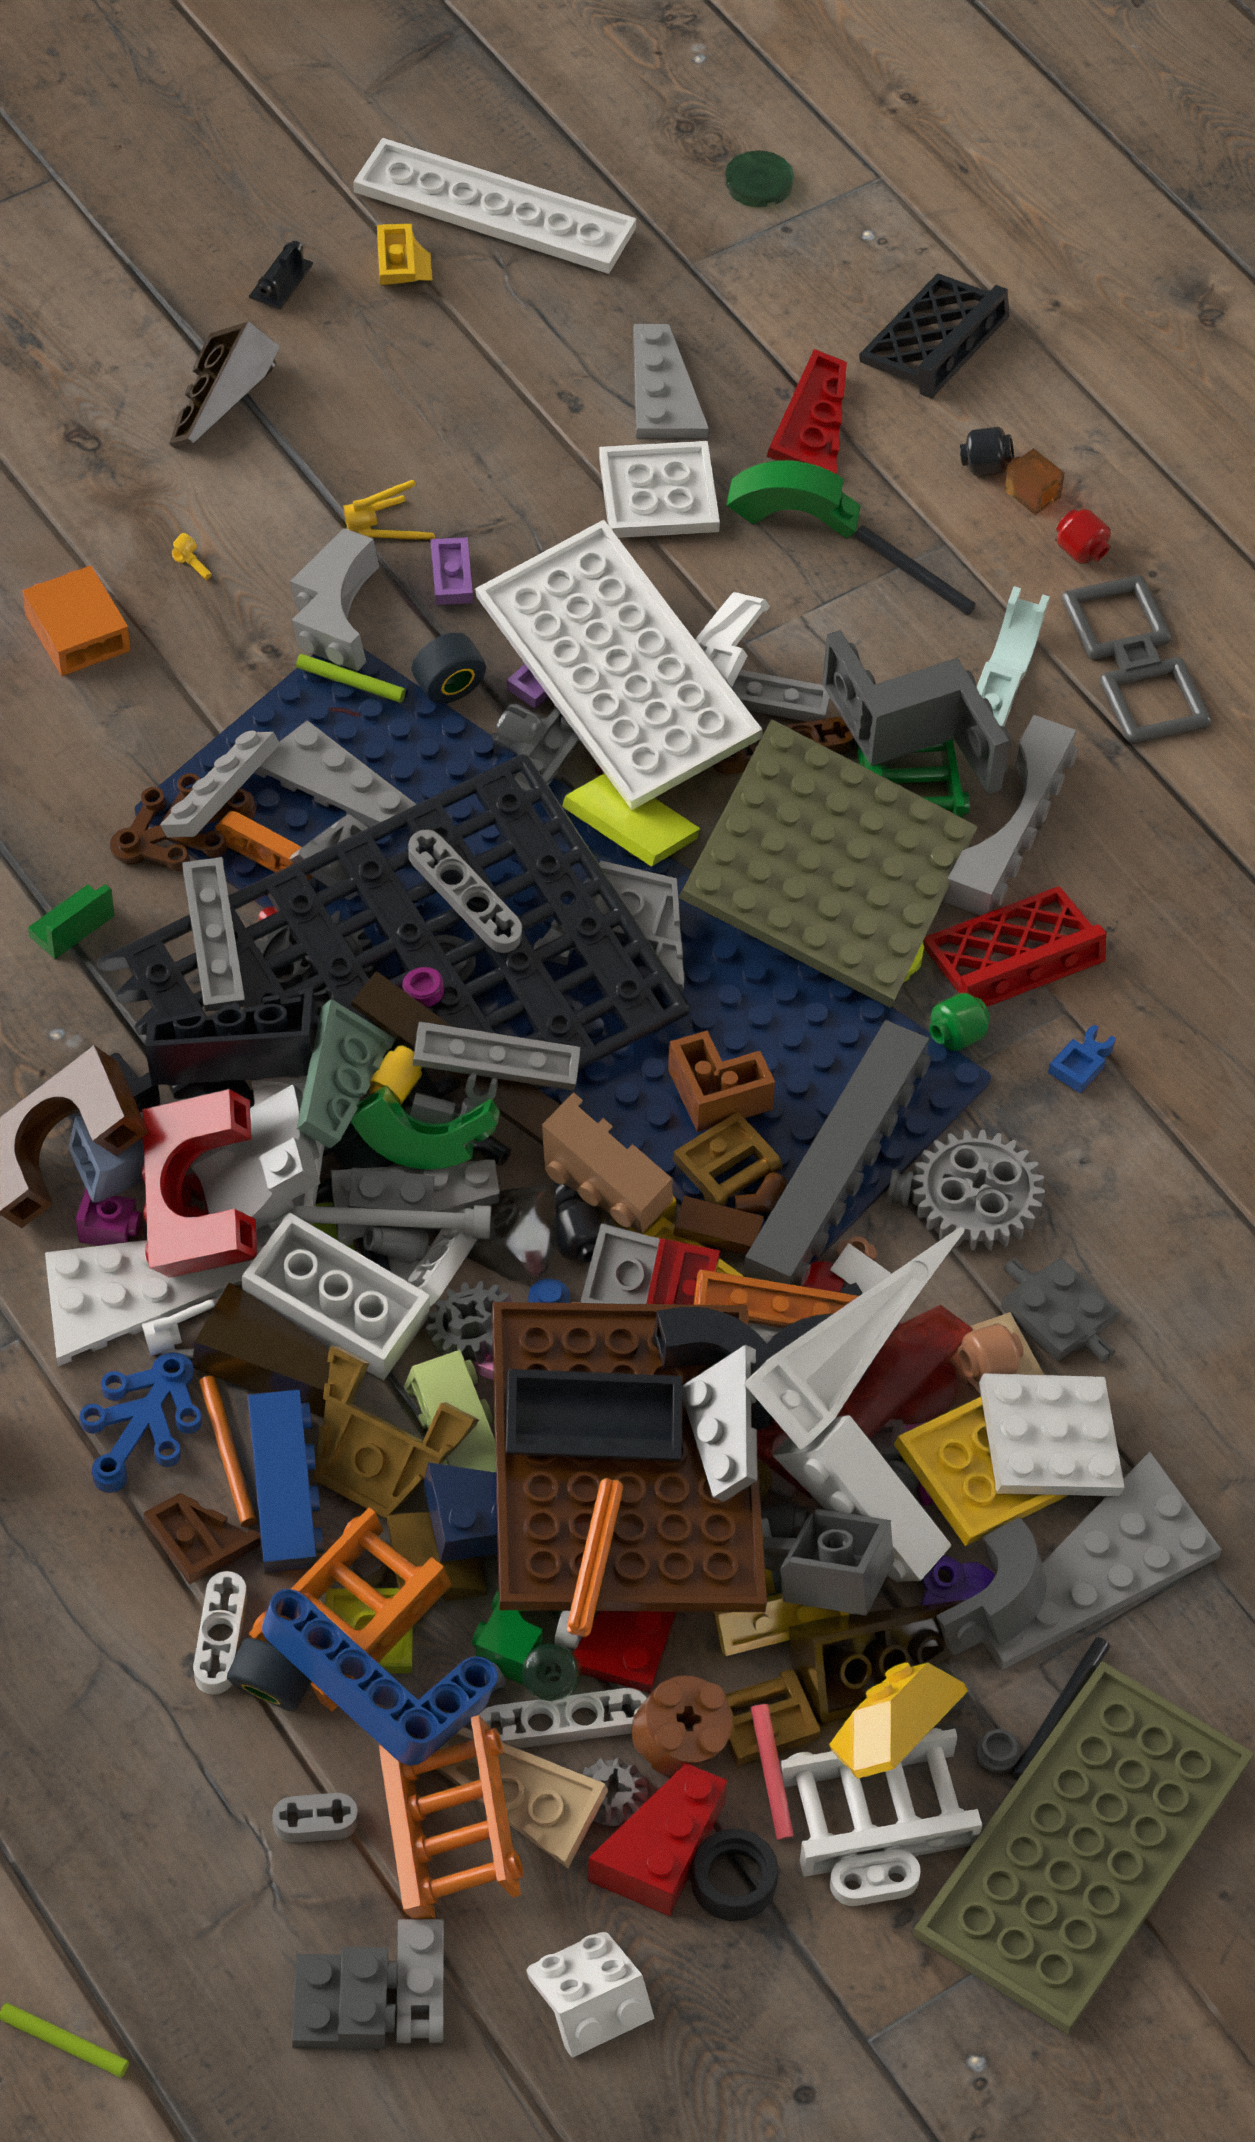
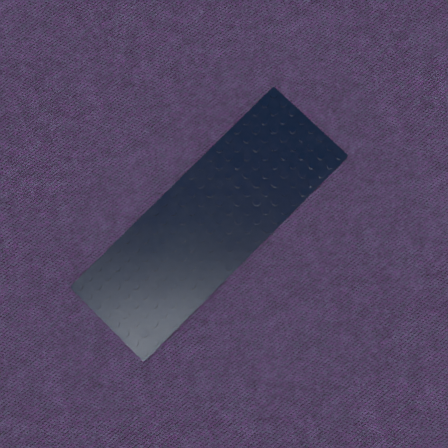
M364 648L366 663L358 671L343 665H337L328 659L313 654L310 657L405 688L404 700L399 703L296 668L158 786L164 793L166 806L161 812L155 814L149 827L158 826L163 821L179 794L177 782L181 776L193 773L200 779L204 778L213 769L215 761L227 754L236 744L235 740L241 734L252 730L256 732H274L280 742L305 721H309L416 803V805L516 757V755L496 745L492 735L445 703L437 704L435 701H430L420 686ZM253 773L240 787V789L251 793L254 798L257 811L252 819L253 821L301 847L346 816L345 810L334 805L326 807L314 801V796L297 789L293 792L281 786L280 780L269 775L263 778ZM555 778L548 785L561 806L565 796L573 792L572 789ZM193 784L186 786L185 789H191ZM474 794L445 808V811L456 826L485 812V809ZM152 798L148 802H155L159 798ZM142 800L135 806V816L138 815L143 806ZM540 802L533 806L543 823L551 819ZM562 807L598 863L605 861L677 878L679 897L692 872L690 869L670 856L654 866H649ZM222 819L205 825L198 833L205 834L209 831H215L216 825ZM495 825L464 839L474 856L505 842ZM405 827L377 841L376 844L385 859H388L408 849V843L412 836ZM560 833L552 836L562 853L571 850ZM212 842L208 846H216L219 842ZM183 845L187 849L188 854L194 859H211L203 851ZM228 846L225 853L219 856L223 859L226 881L238 890L275 873ZM514 855L484 869L485 874L494 887L525 873ZM579 863L572 868L583 884L588 875ZM413 865L395 872L405 890L426 880ZM314 876L309 880L316 893L328 888L327 885ZM534 886L503 901L517 917L544 904ZM438 892L414 904L424 921L453 908ZM268 895L255 900L264 909L274 907ZM358 895L350 900L342 898L325 907L330 917L336 911H341L343 921L367 909ZM566 896L561 901L566 905H570L573 898ZM678 898L684 971L683 995L690 1004V1013L676 1022L579 1070L574 1090L547 1086L540 1091L560 1105L574 1092L583 1100L579 1107L597 1123L604 1118L613 1126L608 1132L626 1149L632 1144L636 1146L672 1178L673 1196L676 1202L681 1205L684 1196L703 1201L706 1200L703 1193L673 1161V1151L707 1130L696 1131L668 1071L670 1041L708 1030L722 1062L761 1051L775 1080L773 1110L747 1117L745 1120L777 1153L783 1165L782 1170L777 1173L784 1176L789 1184L884 1021H890L928 1037L927 1055L931 1056L932 1059L927 1073L922 1079L919 1077L915 1079L913 1083L915 1089L906 1108L900 1106L897 1110L898 1119L889 1137L883 1135L879 1141L881 1148L876 1161L872 1166L866 1164L861 1172L864 1174L858 1192L855 1196L849 1194L844 1202L846 1203V1209L838 1226L831 1224L827 1231L829 1238L824 1251L819 1257L813 1255L809 1264L815 1263L890 1187L892 1170L898 1169V1172L902 1175L923 1151L989 1086L991 1075L958 1051L948 1050L943 1044L935 1042L930 1032L892 1006L889 1008ZM553 917L523 932L532 948H534L538 939H543L551 929ZM465 920L434 935H452L466 942L475 938ZM376 923L364 928L367 939H371L373 947L386 941ZM620 941V943H621L622 946H625V945L629 944V943ZM574 949L572 950L568 965L551 961L543 963L553 981L584 966ZM484 951L475 955L474 975L469 976L466 983L495 969ZM395 954L378 962L373 967L374 972L377 971L388 980L406 972ZM640 956L632 960L643 978L649 975V970ZM594 980L563 994V997L574 1013L604 998ZM504 983L473 998L484 1016L515 1001ZM660 988L652 991L663 1010L671 1006ZM613 1011L583 1026L593 1044L624 1030V1027ZM524 1014L493 1029L495 1034L525 1038L535 1033ZM752 1154L713 1179L718 1184H721L758 1161V1159ZM765 1176L728 1198V1203L724 1206L735 1209L734 1196L755 1194L763 1183ZM771 1213L756 1214L764 1217L761 1229Z

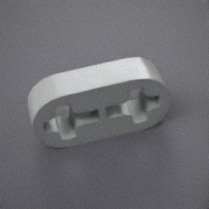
M343 1793L283 1798L273 1809L272 1821L274 1832L279 1839L288 1843L340 1840L347 1838L356 1830L358 1826V1808L356 1802L350 1796ZM334 1809H342L344 1815L343 1823H334L332 1817ZM288 1813H297L298 1826L289 1827L287 1821Z

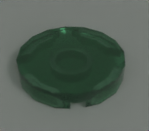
M762 150L747 151L735 156L727 165L725 186L729 189V194L733 199L744 205L758 208L767 207V203L776 201V205L783 202L792 191L794 182L792 166L785 158L773 152Z

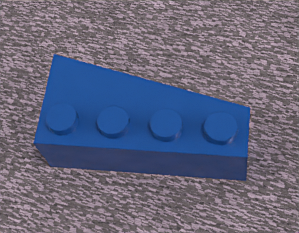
M300 1390L248 1395L264 1573L311 1568L316 1563V1554L324 1553L322 1527L313 1528L312 1512H319L320 1505L318 1486H309L308 1471L316 1470L314 1445H305L304 1429L312 1428L309 1403H301Z

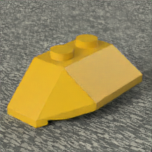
M909 1663L894 1666L885 1673L886 1679L882 1683L870 1688L866 1692L867 1698L853 1711L829 1746L836 1757L846 1767L850 1768L852 1774L857 1779L893 1770L968 1692L965 1683L930 1663L910 1667Z

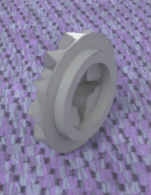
M620 1757L607 1761L600 1758L596 1764L589 1768H584L582 1775L605 1783L606 1787L609 1786L613 1778H617L618 1789L624 1791V1793H616L615 1798H612L611 1805L607 1804L608 1798L605 1796L593 1820L594 1822L606 1826L623 1825L647 1801L646 1778H643L636 1764L631 1766L623 1762Z

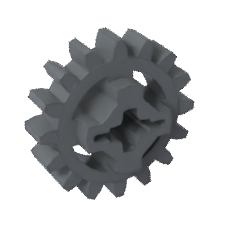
M479 1281L475 1289H470L467 1283H462L461 1292L455 1293L449 1289L446 1291L449 1299L446 1301L437 1300L434 1303L437 1312H429L427 1314L430 1325L426 1326V1329L437 1354L443 1352L446 1355L460 1350L464 1361L469 1360L470 1357H476L477 1362L481 1364L484 1361L485 1354L490 1353L493 1356L492 1304L493 1302H512L508 1292L501 1294L499 1285L495 1284L489 1290H486L483 1281Z

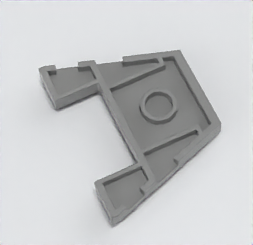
M600 861V867L653 949H656L657 955L683 993L684 971L677 878ZM589 877L584 881L583 884L591 881ZM600 894L592 897L602 915L611 912ZM555 919L551 923V929L543 939H538L533 949L564 935ZM620 925L612 928L619 941L631 943ZM573 948L548 961L568 965Z

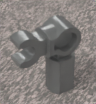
M472 1072L468 1077L465 1088L468 1097L463 1100L461 1108L455 1107L456 1103L416 1092L410 1116L429 1124H442L453 1121L489 1099L493 1100L496 1095L498 1081L492 1078L490 1087L487 1090H479L475 1086L477 1073Z

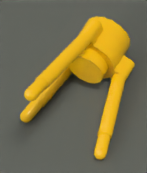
M414 480L396 485L365 499L352 501L353 504L343 506L347 529L369 538L431 540L435 538L434 533L371 529V526L377 525L375 511L405 502L406 498L403 495L394 498L389 497L416 485Z

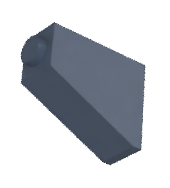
M82 1116L75 1117L68 1149L92 1202H101L106 1198L144 1182L142 1177V1167L145 1164L144 1144L141 1139L116 1157L92 1141Z

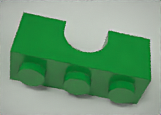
M498 1589L491 1605L493 1613L487 1623L481 1621L472 1639V1646H475L476 1656L486 1658L490 1662L495 1663L505 1678L523 1685L542 1651L543 1629L529 1624L521 1617L528 1610H499ZM554 1611L558 1614L562 1613V1611Z

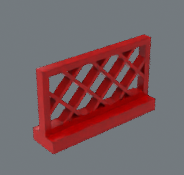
M1057 886L925 936L923 944L926 952L958 993H968L973 997H977L988 1007L1105 962L1107 933L1100 924L1092 926L1063 889ZM1053 902H1057L1062 908L1060 914L1041 910L1043 906ZM1014 917L1029 919L1026 927L1008 924L1007 920ZM1040 921L1055 924L1056 926L1052 933L1033 929L1035 922ZM1063 926L1080 930L1068 936L1060 934ZM979 930L995 932L992 940L973 937L972 935ZM1002 934L1021 938L1018 946L1002 943L999 940ZM1029 939L1047 943L1034 949L1026 948ZM945 943L960 945L957 953L942 951L938 946ZM967 947L987 951L984 959L964 955ZM994 952L1013 956L1000 962L991 961ZM959 966L978 969L963 976H960L957 972Z

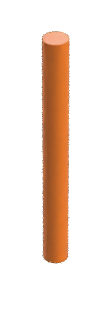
M205 1376L200 1379L199 1383L239 1521L242 1527H251L258 1520L215 1376Z

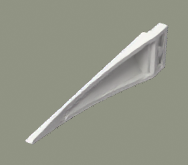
M964 1227L957 1228L767 1359L744 1382L745 1386L800 1450L809 1445L836 1418L889 1335L964 1233Z

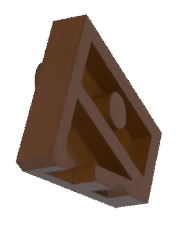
M182 1493L144 1512V1523L189 1585L261 1546V1536L258 1532L250 1529L247 1533L227 1523V1516L213 1509L203 1508L198 1501Z

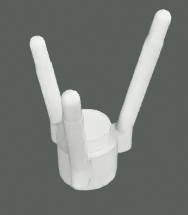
M221 1295L170 1317L143 1323L142 1328L150 1355L153 1356L160 1353L163 1355L175 1352L183 1354L188 1358H193L194 1349H175L174 1345L182 1343L177 1324L214 1308Z

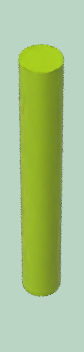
M300 654L296 662V668L399 703L404 700L406 689L304 654Z
M5 2003L0 2011L1 2021L115 2076L122 2078L128 2069L129 2060L12 2004Z

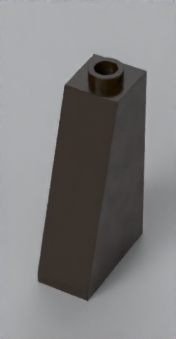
M228 1283L194 1341L193 1368L260 1394L300 1390L301 1403H309L310 1413L324 1417L326 1400L323 1399L325 1383H328L330 1362L327 1361L330 1349L237 1285Z

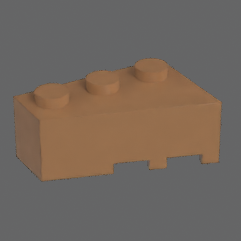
M573 1092L542 1124L545 1171L556 1183L566 1184L577 1191L588 1204L592 1206L598 1205L609 1212L620 1225L624 1227L630 1226L643 1234L673 1201L672 1178L633 1144L626 1149L608 1133L613 1126L604 1118L599 1123L594 1121L579 1107L583 1100Z

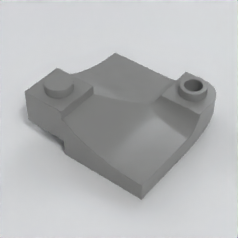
M294 1084L250 1108L252 1140L208 1150L190 1165L201 1181L209 1214L237 1209L256 1219L257 1230L294 1209L292 1199L321 1184L314 1162L315 1159L320 1157L316 1141L296 1129L303 1094Z

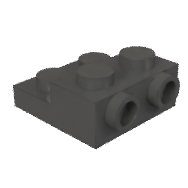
M342 1947V1954H296L292 2032L293 2048L386 2049V2033H395L396 2004H387L388 1989H397V1961H389L388 1948Z

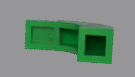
M771 461L744 470L732 478L726 504L727 507L752 525L777 511H803L817 517L844 538H848L856 532L861 507L860 504L842 492L843 478L820 466L799 461Z
M386 1085L358 1102L356 1105L358 1109L351 1119V1123L363 1140L385 1158L403 1166L431 1170L452 1167L471 1159L474 1144L471 1140L474 1139L475 1142H479L494 1133L500 1111L493 1100L489 1099L453 1121L442 1124H429L421 1122L406 1113Z

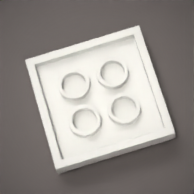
M708 441L599 447L607 522L618 538L719 532L720 520Z
M983 1374L979 1385L997 1494L1121 1495L1125 1487L1105 1377Z

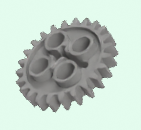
M964 1130L963 1139L959 1141L950 1133L948 1134L946 1145L935 1140L933 1151L924 1150L922 1161L916 1162L911 1190H913L912 1204L918 1205V1218L928 1217L926 1225L928 1230L940 1227V1240L957 1228L964 1227V1233L954 1245L955 1247H958L964 1239L969 1240L971 1250L976 1249L978 1241H983L986 1248L992 1250L993 1241L996 1239L1006 1247L1009 1243L1010 1234L1019 1240L1022 1239L1024 1228L1032 1230L1035 1217H1040L1045 1190L1042 1189L1044 1176L1037 1174L1038 1162H1028V1150L1016 1153L1017 1141L1015 1140L1010 1141L1006 1145L1001 1144L1000 1133H997L992 1140H988L985 1130L980 1131L978 1138H972L969 1131ZM989 1210V1211H994V1212H996V1213H988V1212H986V1211Z

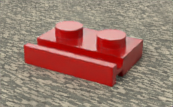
M660 1238L646 1304L694 1305L697 1274L700 1270L716 1272L721 1250Z

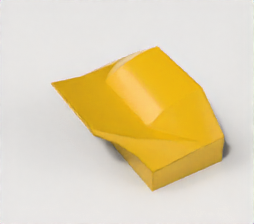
M412 224L377 225L380 285L432 281L431 253L416 241L412 231Z

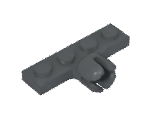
M510 704L506 708L507 711H504L496 725L498 733H493L492 739L496 745L516 756L520 754L528 755L547 785H549L581 740L557 707L544 719L519 704ZM521 772L513 775L523 792L531 789Z

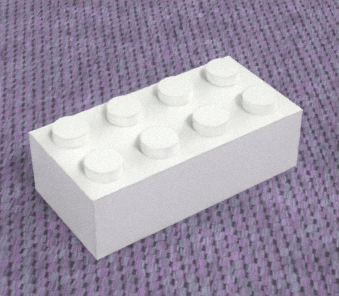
M290 1212L242 1275L244 1291L329 1349L331 1346H339L370 1362L366 1371L383 1381L428 1319L427 1314L430 1310L429 1294Z

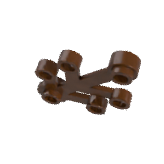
M188 773L179 778L177 782L179 794L163 821L170 815L172 807L184 800L193 790V788L185 789V787L191 784L194 785L200 780L196 774ZM149 787L142 792L141 800L143 806L132 825L117 831L110 840L111 853L120 862L131 865L146 858L165 864L172 871H182V862L190 861L187 849L183 845L203 851L211 858L223 855L227 848L224 836L219 831H209L205 834L198 833L194 837H166L160 825L148 829L155 814L161 812L166 806L164 793L158 787ZM239 788L207 824L223 819L230 811L238 812L252 820L257 811L252 794ZM152 798H159L155 802H148ZM163 840L178 843L169 846L167 849L155 845V843ZM212 842H219L216 846H208ZM178 855H181V856H182V857H181L180 859H178V860H171V859H172L173 857H175V856H178Z

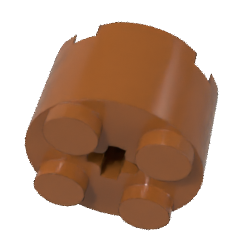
M682 1675L672 1677L660 1683L641 1704L634 1715L631 1730L633 1744L639 1755H643L652 1764L651 1768L662 1775L672 1777L685 1763L702 1769L726 1745L731 1734L732 1716L725 1699V1692L719 1685L709 1683L695 1676Z

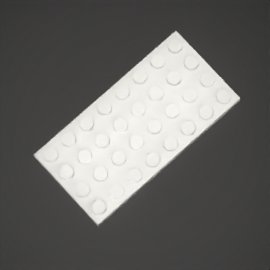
M605 520L596 523L475 588L476 597L631 810L762 738V728Z

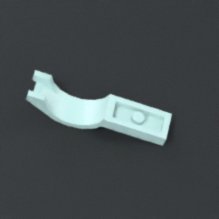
M1015 586L1007 604L995 649L989 662L985 663L977 685V690L982 698L989 700L994 717L1000 726H1005L1020 682L1030 664L1050 596L1042 594L1039 604L1019 599L1021 588Z

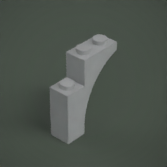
M343 528L290 581L296 608L300 610L292 619L298 648L355 671H358L366 663L360 634L348 622V614L359 589L379 568L372 538Z

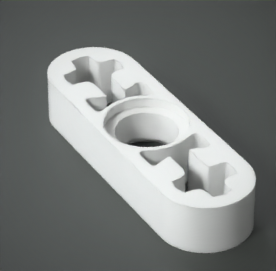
M470 1208L461 1209V1210H460L459 1212H457V1213H465V1209H470ZM441 1229L426 1252L425 1257L420 1261L407 1282L429 1294L430 1306L439 1299L477 1239L472 1238V1234H464V1230Z
M230 1571L215 1574L207 1584L194 1659L195 1683L201 1691L212 1695L223 1693L232 1685L227 1679V1673L239 1650L247 1603L244 1579L237 1573ZM225 1588H233V1594L229 1597L228 1611L221 1610L220 1594H223ZM217 1624L228 1625L233 1630L232 1635L224 1641L211 1639L208 1636V1632ZM212 1654L220 1655L219 1664L221 1672L217 1673L216 1678H208L207 1673L212 1668Z

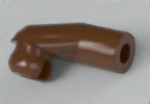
M777 1172L767 1174L755 1194L734 1196L735 1209L752 1214L771 1213L788 1185L786 1178Z

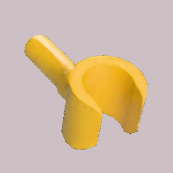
M186 533L180 534L173 542V559L179 563L186 561L205 580H208L212 573L193 554L197 549L195 540Z

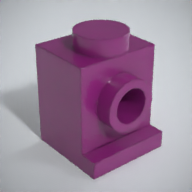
M85 1189L76 1217L79 1242L101 1246L130 1242L132 1236L139 1235L142 1224V1212L137 1211L135 1199L114 1195L101 1202H92L87 1189Z

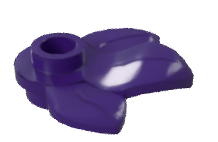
M943 1555L922 1579L926 1592L920 1605L957 1600L966 1601L988 1587L995 1578V1574L977 1562L960 1564L954 1558ZM938 1570L947 1571L950 1574L951 1581L948 1583L942 1582L938 1578Z

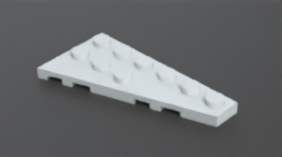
M269 1225L256 1230L257 1255L275 1232V1230L270 1229ZM148 1240L46 1252L45 1257L58 1367L71 1362L72 1356L88 1349L94 1352L106 1347L107 1341L126 1333L134 1335L143 1331V1323L170 1317L192 1307L194 1304L211 1297H218L222 1295L228 1283L237 1286L242 1285V1275L253 1260L169 1278L149 1268L145 1255V1247Z

